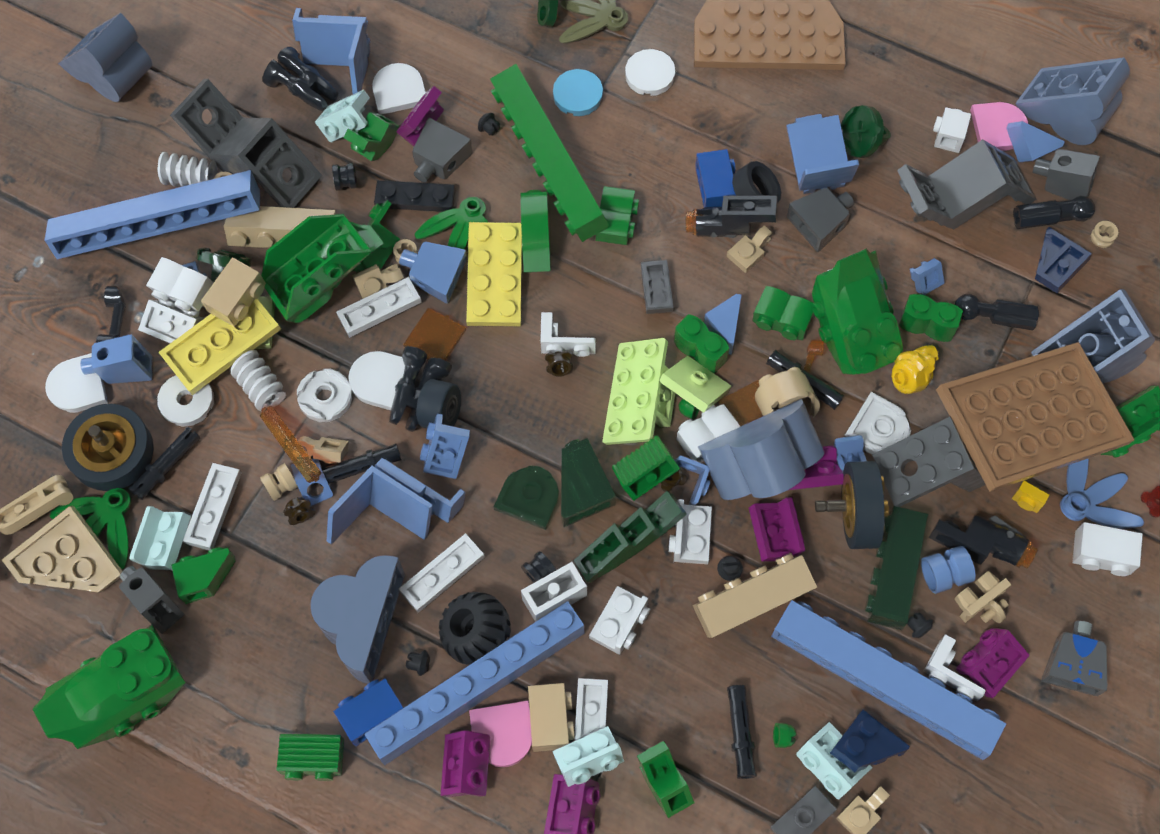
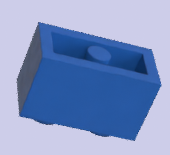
M727 149L697 153L695 169L703 207H722L723 196H736L732 184L733 174L736 172L734 159L729 158Z
M377 679L364 687V692L355 698L354 696H349L343 699L338 704L339 708L333 712L350 741L356 747L367 740L366 732L402 710L403 706L387 680L383 679L380 681Z

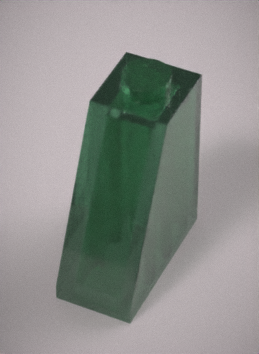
M588 438L581 441L580 439L572 440L562 448L561 520L563 527H567L616 505L615 493Z

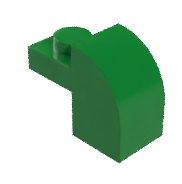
M369 112L366 117L368 122L366 127L360 130L347 129L343 138L351 142V149L370 161H375L391 146L397 135L396 131L400 126L381 114Z
M664 741L637 755L641 765L639 767L656 801L668 818L694 804L688 784L677 770L670 750Z

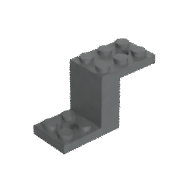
M203 79L170 115L212 161L216 162L217 167L222 172L240 173L251 170L255 180L280 207L294 208L322 176L272 118H243L209 79ZM205 109H208L212 115V119L208 124L202 120V113ZM285 168H289L291 171V179L288 182H285L282 177Z
M983 139L931 175H927L907 164L897 170L901 177L899 183L902 189L910 195L912 199L910 204L914 212L918 216L922 215L930 221L933 220L939 223V225H944L953 230L1005 196L1009 195L1016 202L1020 201L1024 204H1031L1037 200L1014 157Z
M951 417L872 454L896 507L907 504L949 483L968 492L986 485ZM910 461H915L918 466L917 472L912 476H907L904 472L905 465Z

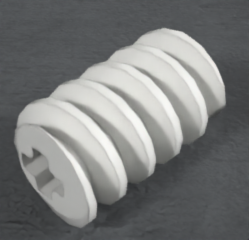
M162 152L158 160V176L163 185L171 184L174 187H183L212 180L217 174L216 162L213 160L208 166L206 158H202L198 163L197 157H191L189 161L187 155H182L179 160L178 155L175 153L169 158L167 152Z
M250 350L242 354L233 363L231 375L234 379H237L236 381L239 386L243 387L242 389L245 394L249 395L248 397L251 402L255 403L257 410L261 412L269 411L284 400L286 393L280 392L283 388L282 383L276 382V375L270 374V367L264 366L265 361L263 358H258L259 353L257 350Z

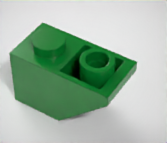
M213 548L207 552L208 554L198 557L193 555L181 558L178 563L171 564L178 597L185 604L215 595L236 562L235 556L229 548Z

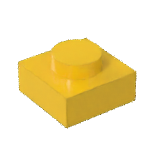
M1023 481L1012 499L1024 510L1038 513L1050 495Z

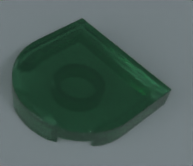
M527 466L512 472L507 477L493 508L495 511L546 530L558 504V485L552 474L546 469L538 466Z

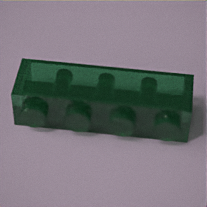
M893 506L888 517H884L885 536L880 547L876 549L875 557L880 558L878 568H873L870 584L874 585L873 595L868 594L864 609L865 612H869L867 622L902 630L906 626L928 514Z

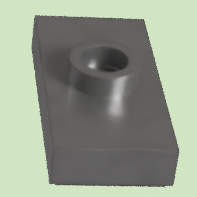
M667 260L641 262L646 314L673 312L674 307Z
M815 786L770 829L774 834H811L837 809Z

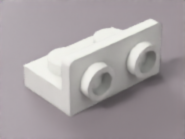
M170 299L167 302L148 300L138 330L172 343L204 318L199 316L200 312L190 309L189 312L179 309L174 305L175 301Z
M678 499L687 515L675 524V535H670L669 552H674V562L708 565L712 507L684 505V500Z
M617 586L591 631L589 639L619 655L624 648L629 650L637 635L633 632L637 623L643 624L650 612V608L647 607L648 598L645 596L639 598Z

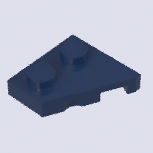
M1048 227L1035 280L1058 293L1090 260L1092 253Z
M862 710L831 750L830 754L855 773L866 769L869 765L883 763L892 756H902L910 746L866 711Z

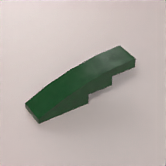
M666 491L647 509L640 507L621 525L614 523L573 561L585 580L591 583L642 551L666 533L687 513L671 492Z

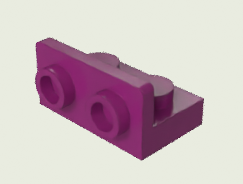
M435 86L423 94L396 131L412 146H415L427 120L431 118L437 121L444 111V108L437 101L442 92Z
M823 446L825 451L823 457L812 466L804 469L806 475L803 480L789 490L842 485L844 474L837 464V449L835 446Z
M991 628L981 635L979 643L962 657L961 663L956 670L959 674L969 676L976 685L985 689L984 695L986 697L994 698L1030 655L1009 630Z
M466 730L445 734L440 796L473 795L482 797L486 795L490 735Z
M554 774L544 834H594L595 810L600 800L599 783L589 779L585 783L574 784L568 787L563 775Z

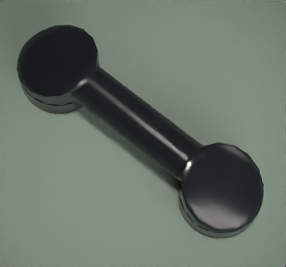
M107 286L105 288L106 307L114 308L109 335L99 334L96 338V343L120 337L126 304L117 286Z

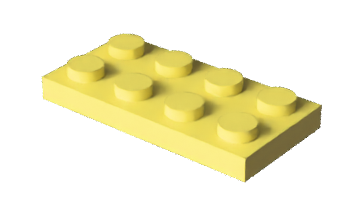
M469 222L467 326H521V223Z
M255 299L250 305L246 317L239 321L235 327L210 314L159 351V354L191 395H193L230 368L242 354L254 350L280 331L281 328L260 301Z

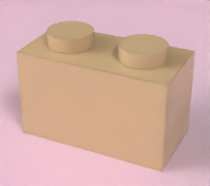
M232 257L204 295L201 303L209 313L235 327L239 321L246 317L252 302L261 296L266 283L258 271Z
M564 683L528 686L533 752L556 750L569 744V740H575L573 722H567L566 710H572L571 692H565Z

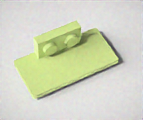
M665 338L619 344L603 435V443L606 445L649 442L650 439H653L655 423L660 427H670L675 392L659 381L662 374L669 369L665 366L668 341Z

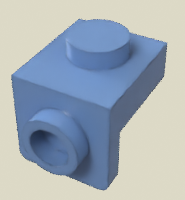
M861 435L835 439L834 446L837 449V464L842 472L847 462L867 461L863 452L864 440Z

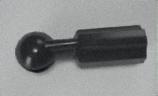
M1078 196L1068 201L1057 202L1054 200L1017 205L1013 210L1014 225L1017 229L1054 225L1058 222L1070 220L1084 222L1094 215L1095 204L1087 196Z
M964 294L955 301V305L963 310L961 316L963 320H972L977 316L990 318L992 324L1033 331L1036 328L1039 317L1038 306L998 299L993 304L983 303L973 294Z

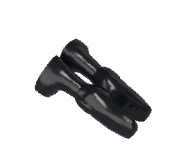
M286 47L282 49L277 56L278 62L273 59L267 65L262 76V82L272 88L282 83L287 86L292 95L323 112L328 105L320 95L322 94L330 100H335L339 93L319 74L317 69L310 65H305L299 59L300 54L295 48ZM287 70H292V71H294V72L297 73L300 77H294V76H293L291 73H289Z
M407 346L402 354L405 365L403 377L395 385V396L389 422L397 425L407 406L411 408V412L405 429L414 432L419 425L416 408L421 389L430 379L438 380L447 377L451 372L452 365L440 358H429L426 361L427 353L425 351ZM425 363L420 384L416 388L415 380L420 369L423 367Z

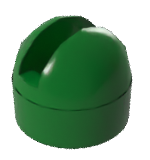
M682 399L678 405L680 413L692 420L697 417L700 411L685 399Z
M776 723L773 729L774 746L776 748H787L795 744L796 739L794 736L797 735L795 728L786 723Z

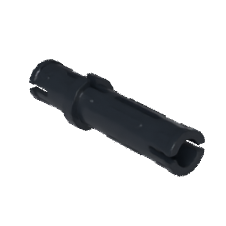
M777 350L771 354L766 362V365L771 366L779 373L793 367L800 368L801 372L807 377L816 397L833 410L838 407L844 398L843 394H840L801 368L802 364L792 362Z
M186 427L152 465L148 464L145 467L146 471L129 487V490L135 496L138 495L137 497L140 500H143L158 482L162 483L165 480L164 476L200 440V436L195 431L192 433L190 427Z
M393 444L380 450L372 451L371 449L366 451V454L323 467L322 471L328 484L366 472L371 466L375 467L381 458L386 459L390 463L401 461L402 459L397 444Z
M733 685L727 687L734 742L731 744L732 752H735L737 779H751L757 777L753 753L756 747L755 742L752 741L746 686Z

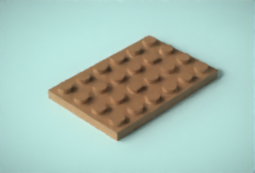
M1079 342L941 384L936 389L989 492L1129 445L1134 441L1133 436Z

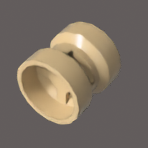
M285 463L277 467L276 472L272 474L267 473L260 477L273 501L281 498L282 493L285 491H293L298 488Z

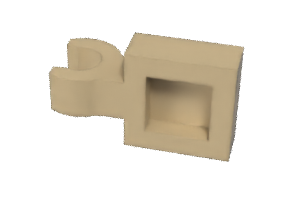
M763 226L752 240L745 235L727 252V258L743 272L747 273L764 257L765 251L761 248L769 243L771 240L769 236L772 232L766 226Z
M397 264L391 265L382 271L379 270L377 265H374L352 275L362 299L386 288V283L397 282L404 278Z
M303 436L298 439L297 445L305 446L307 451L300 450L296 458L302 460L313 456V459L322 460L325 463H341L348 452V441L321 437L320 440H313Z
M880 786L865 802L857 796L836 819L851 834H867L881 819L875 810L890 795Z

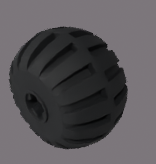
M468 592L453 599L448 604L449 608L444 609L442 613L444 616L443 620L440 619L439 636L443 648L454 660L466 665L474 663L506 642L507 637H510L511 628L509 627L511 623L506 608L494 596L481 592Z

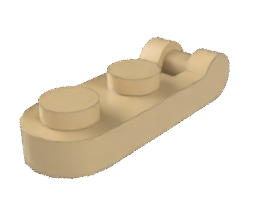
M55 475L0 509V532L5 535L15 533L58 505L63 506L71 503L73 494L67 488L65 478L62 475Z

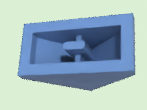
M1023 121L1008 123L1006 128L1018 162L1033 161L1062 147L1065 142Z
M735 294L705 314L704 323L708 330L720 335L729 346L728 354L732 355L741 301L740 294Z

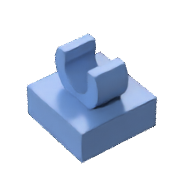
M935 258L928 262H921V266L916 269L910 268L911 279L915 282L916 292L920 295H925L944 284L942 264Z

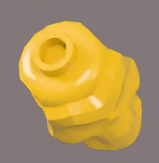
M922 346L914 351H906L898 355L894 361L895 365L892 368L891 377L895 388L899 392L913 394L927 388L933 378L935 361L939 360L935 346Z

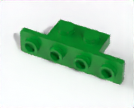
M388 200L381 205L377 203L368 215L371 219L367 224L373 228L384 244L353 269L356 273L374 265H377L379 270H381L392 253L395 244L400 240V238L379 224L392 204ZM338 282V283H337L334 287H332V288H333V289L336 288V287L340 284V282Z
M1150 386L1116 407L1134 441L1129 445L1102 453L1101 455H1109L1114 458L1123 456L1129 452L1128 448L1134 444L1148 441L1152 433L1157 430L1160 431L1159 386Z

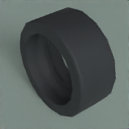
M751 161L733 175L732 184L736 196H777V204L781 200L780 184L775 174L765 164Z

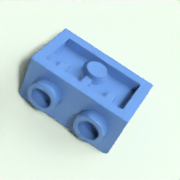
M437 413L435 422H429L426 439L429 440V443H423L420 460L424 461L423 472L456 479L467 446L470 430L443 425V415Z

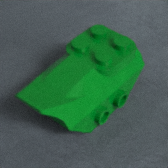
M344 214L309 216L266 251L261 274L266 283L264 288L286 321L302 322L328 302L333 294L332 287L384 243L370 225L353 223Z
M867 248L838 260L833 269L817 275L811 293L814 301L812 310L819 320L821 327L818 329L819 336L828 347L843 374L870 373L893 363L903 351L898 323L893 315V306L887 297L886 290L888 285L886 279L882 276L877 252L873 251L870 253Z
M151 624L147 628L136 630L110 645L99 657L85 660L81 663L79 669L47 687L44 696L33 707V711L48 738L69 741L77 749L116 736L122 737L130 733L134 729V725L140 721L156 717L161 712L160 709L172 700L186 682L154 625Z

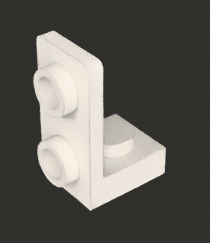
M541 312V353L547 354L549 352L555 353L567 350L579 357L596 353L595 338L558 337V323H553L552 312Z
M945 634L937 644L924 672L929 674V677L938 679L942 683L954 688L956 693H961L971 700L978 701L984 696L986 690L946 668L956 654V651L952 650L956 640Z

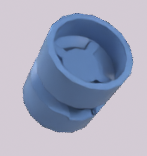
M963 546L946 550L943 556L936 553L921 559L924 579L934 594L950 590L953 583L959 587L975 581L976 574L973 561Z

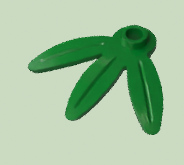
M477 197L466 198L461 202L460 208L446 210L428 219L415 232V238L424 239L433 236L456 224L447 246L465 249L469 238V222L489 223L483 217L486 212L485 203Z
M111 489L102 498H75L71 503L63 506L59 505L51 511L50 518L52 519L69 506H74L82 517L92 514L86 520V523L97 537L101 534L106 524H108L107 544L109 553L121 569L125 568L129 544L128 531L123 514L128 511L131 498L124 489ZM120 498L118 503L111 504L112 500Z

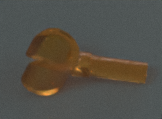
M810 341L807 348V360L804 366V370L810 373L814 356H823L824 341Z

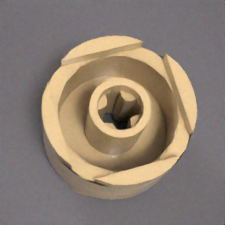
M793 367L775 375H765L759 380L760 386L755 393V401L763 416L802 399L809 416L812 414L814 418L818 413L820 403L807 377L801 372L800 368Z

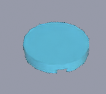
M574 69L566 71L557 78L553 87L555 105L566 114L567 112L572 113L573 116H584L592 113L599 107L603 97L601 80L587 70Z

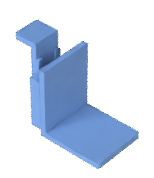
M296 8L292 21L295 40L300 41L303 63L349 66L352 92L355 94L361 91L370 53V39L366 34L368 25L366 17L319 15L318 18H303L302 8Z
M821 114L796 118L793 124L786 125L799 191L807 194L814 193L816 189L827 187L835 190L836 188L844 187L846 182L852 181L859 167V161H848L839 115L822 118Z
M381 458L375 467L371 466L329 509L326 541L333 544L369 505H372L425 540L428 537L431 515L435 514L449 523L463 507L466 492L460 489L449 501L386 459Z

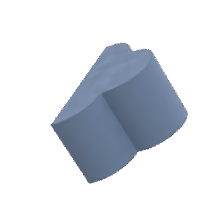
M122 13L92 29L58 63L71 76L81 82L89 83L98 93L113 102H118L153 65L148 53L136 41L138 36L134 27Z
M1124 57L1041 68L1015 104L1029 119L1041 124H1050L1059 136L1077 145H1088L1094 142L1121 104L1122 92L1120 88L1128 79L1130 68Z
M1120 289L1031 353L1035 356L1079 342L1102 384L1126 375L1142 364L1147 357L1144 351L1155 342V337L1126 290Z
M802 399L698 446L705 464L710 469L709 473L718 493L724 500L738 499L752 494L755 498H767L783 493L801 482L806 475L804 469L819 461L825 453Z
M386 555L374 557L361 566L356 577L348 575L330 577L316 588L311 599V613L315 622L326 638L336 645L337 653L349 672L357 680L366 684L373 681L400 593L399 588L402 586L405 577L398 557Z

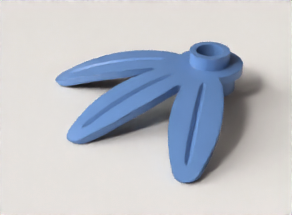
M1088 459L1068 465L1066 480L1068 494L1060 501L1061 511L1067 518L1073 521H1080L1086 517L1095 523L1120 529L1144 525V520L1138 515L1096 506L1110 499L1124 486L1128 480L1126 474L1120 473L1104 478L1084 491L1088 474Z

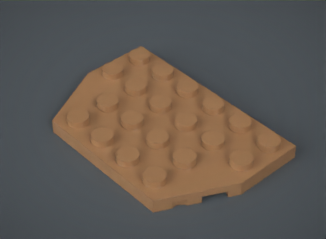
M706 0L694 20V67L844 70V23L829 0Z

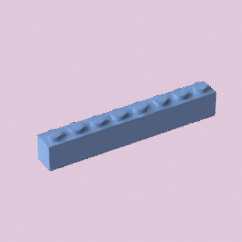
M251 170L51 218L47 222L45 242L56 259L251 213L260 210V189Z
M791 600L771 636L982 760L991 755L1006 726V723L999 720L1000 716L995 712L985 708L982 710L973 705V701L969 697L961 693L954 694L945 689V684L938 679L924 677L918 673L919 670L912 664L907 662L900 663L891 658L892 654L881 647L874 648L865 643L864 637L856 632L850 631L848 633L839 628V624L830 617L824 616L822 618L813 613V609L806 603L800 601L796 603Z
M565 602L366 732V738L384 765L388 764L584 634V624L569 602Z

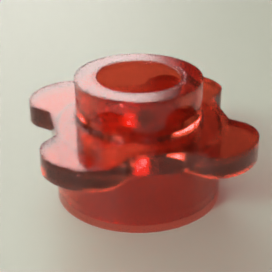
M1156 486L1151 492H1143L1140 499L1148 506L1149 514L1152 517L1158 518L1160 517V504L1156 503V499L1160 501V486Z

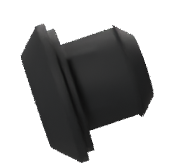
M494 113L484 114L478 122L479 132L485 131L489 135H494L500 129V123L495 120Z
M726 556L719 561L717 571L721 578L732 581L741 576L743 565L738 558Z
M919 612L911 616L907 620V625L913 631L912 637L921 638L932 629L933 620H926Z
M426 650L422 651L421 654L410 652L407 656L409 660H406V668L417 671L418 676L424 675L429 667L430 655Z

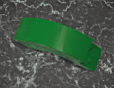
M529 190L526 193H521L524 272L550 271L547 192Z

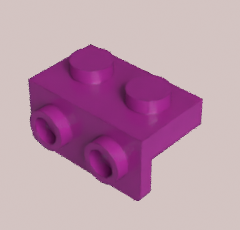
M786 497L778 503H755L749 507L762 562L776 561V559L792 553L793 557L805 551L804 538L801 534L797 511L792 497Z

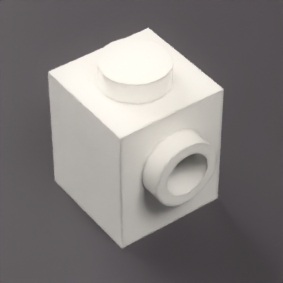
M945 108L943 116H937L933 131L937 132L934 147L959 153L966 136L971 114L959 109Z

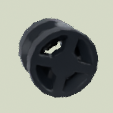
M353 162L347 163L346 166L332 165L336 191L342 190L344 187L357 188L356 171Z
M540 551L534 554V559L531 562H525L521 566L526 576L533 583L556 571L551 561Z

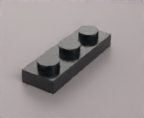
M377 180L374 205L377 203L381 205L388 200L392 203L389 209L444 212L453 209L455 186L453 184Z

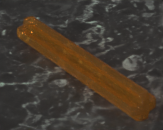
M272 406L262 408L260 418L308 483L317 482L320 479L321 471Z

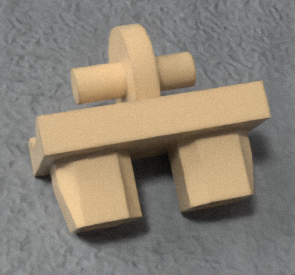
M987 571L975 582L984 593L982 597L978 598L967 587L954 598L963 611L960 617L965 623L983 609L986 612L980 617L985 623L991 619L1001 623L1006 619L1003 609L1008 606V603L1004 599H1001L998 603L994 600L1001 596L1012 584L1006 578L1000 582L995 575Z

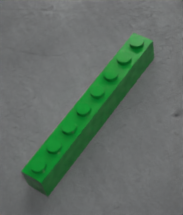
M517 64L490 78L495 87L491 90L498 104L504 103L505 106L501 110L508 122L514 121L515 125L511 126L517 139L523 138L526 142L521 146L528 158H535L536 162L532 165L539 178L543 175L545 176L547 181L543 182V185L549 196L551 197L555 194L558 200L553 203L561 216L567 215L569 220L565 221V224L571 235L577 234L580 240L584 242L610 227Z

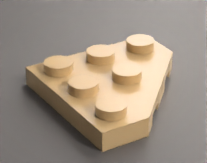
M69 506L2 559L18 583L79 589L91 592H103L117 581L122 573V569L74 506Z

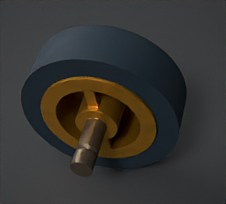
M101 404L83 411L70 423L62 441V455L68 469L84 485L99 491H109L116 488L122 489L137 481L146 471L145 467L151 463L154 451L152 435L140 417L131 409L118 404Z
M875 461L847 462L843 470L844 480L841 500L815 501V511L842 512L845 538L850 549L879 548L885 528L884 517L889 515L888 501L884 500L883 494L884 478L880 475Z

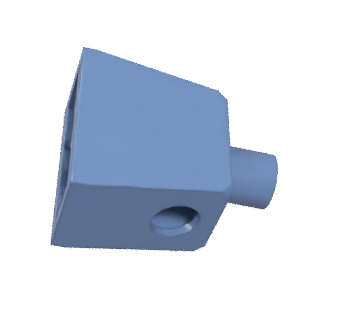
M423 242L418 254L404 249L399 264L411 268L409 277L412 284L448 304L467 261V256L464 249Z
M132 334L94 343L92 346V357L82 358L80 362L84 375L96 373L109 384L152 380V355Z

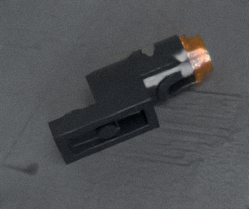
M723 196L722 207H704L687 211L686 232L697 235V237L734 238L736 235H750L751 222L776 223L777 196Z
M974 515L965 532L961 531L956 524L939 519L929 536L930 539L949 549L963 546L968 551L972 561L980 565L991 553L993 558L1008 562L1018 568L1022 566L1027 569L1038 551V548L1032 546L1033 542L1026 539V536L997 516L986 519L982 516Z

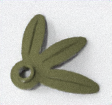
M591 0L561 1L560 5L564 9L592 18L572 25L560 36L559 41L565 44L588 37L604 27L612 31H619L627 24L628 14L624 9L616 7L615 0H598L599 3Z

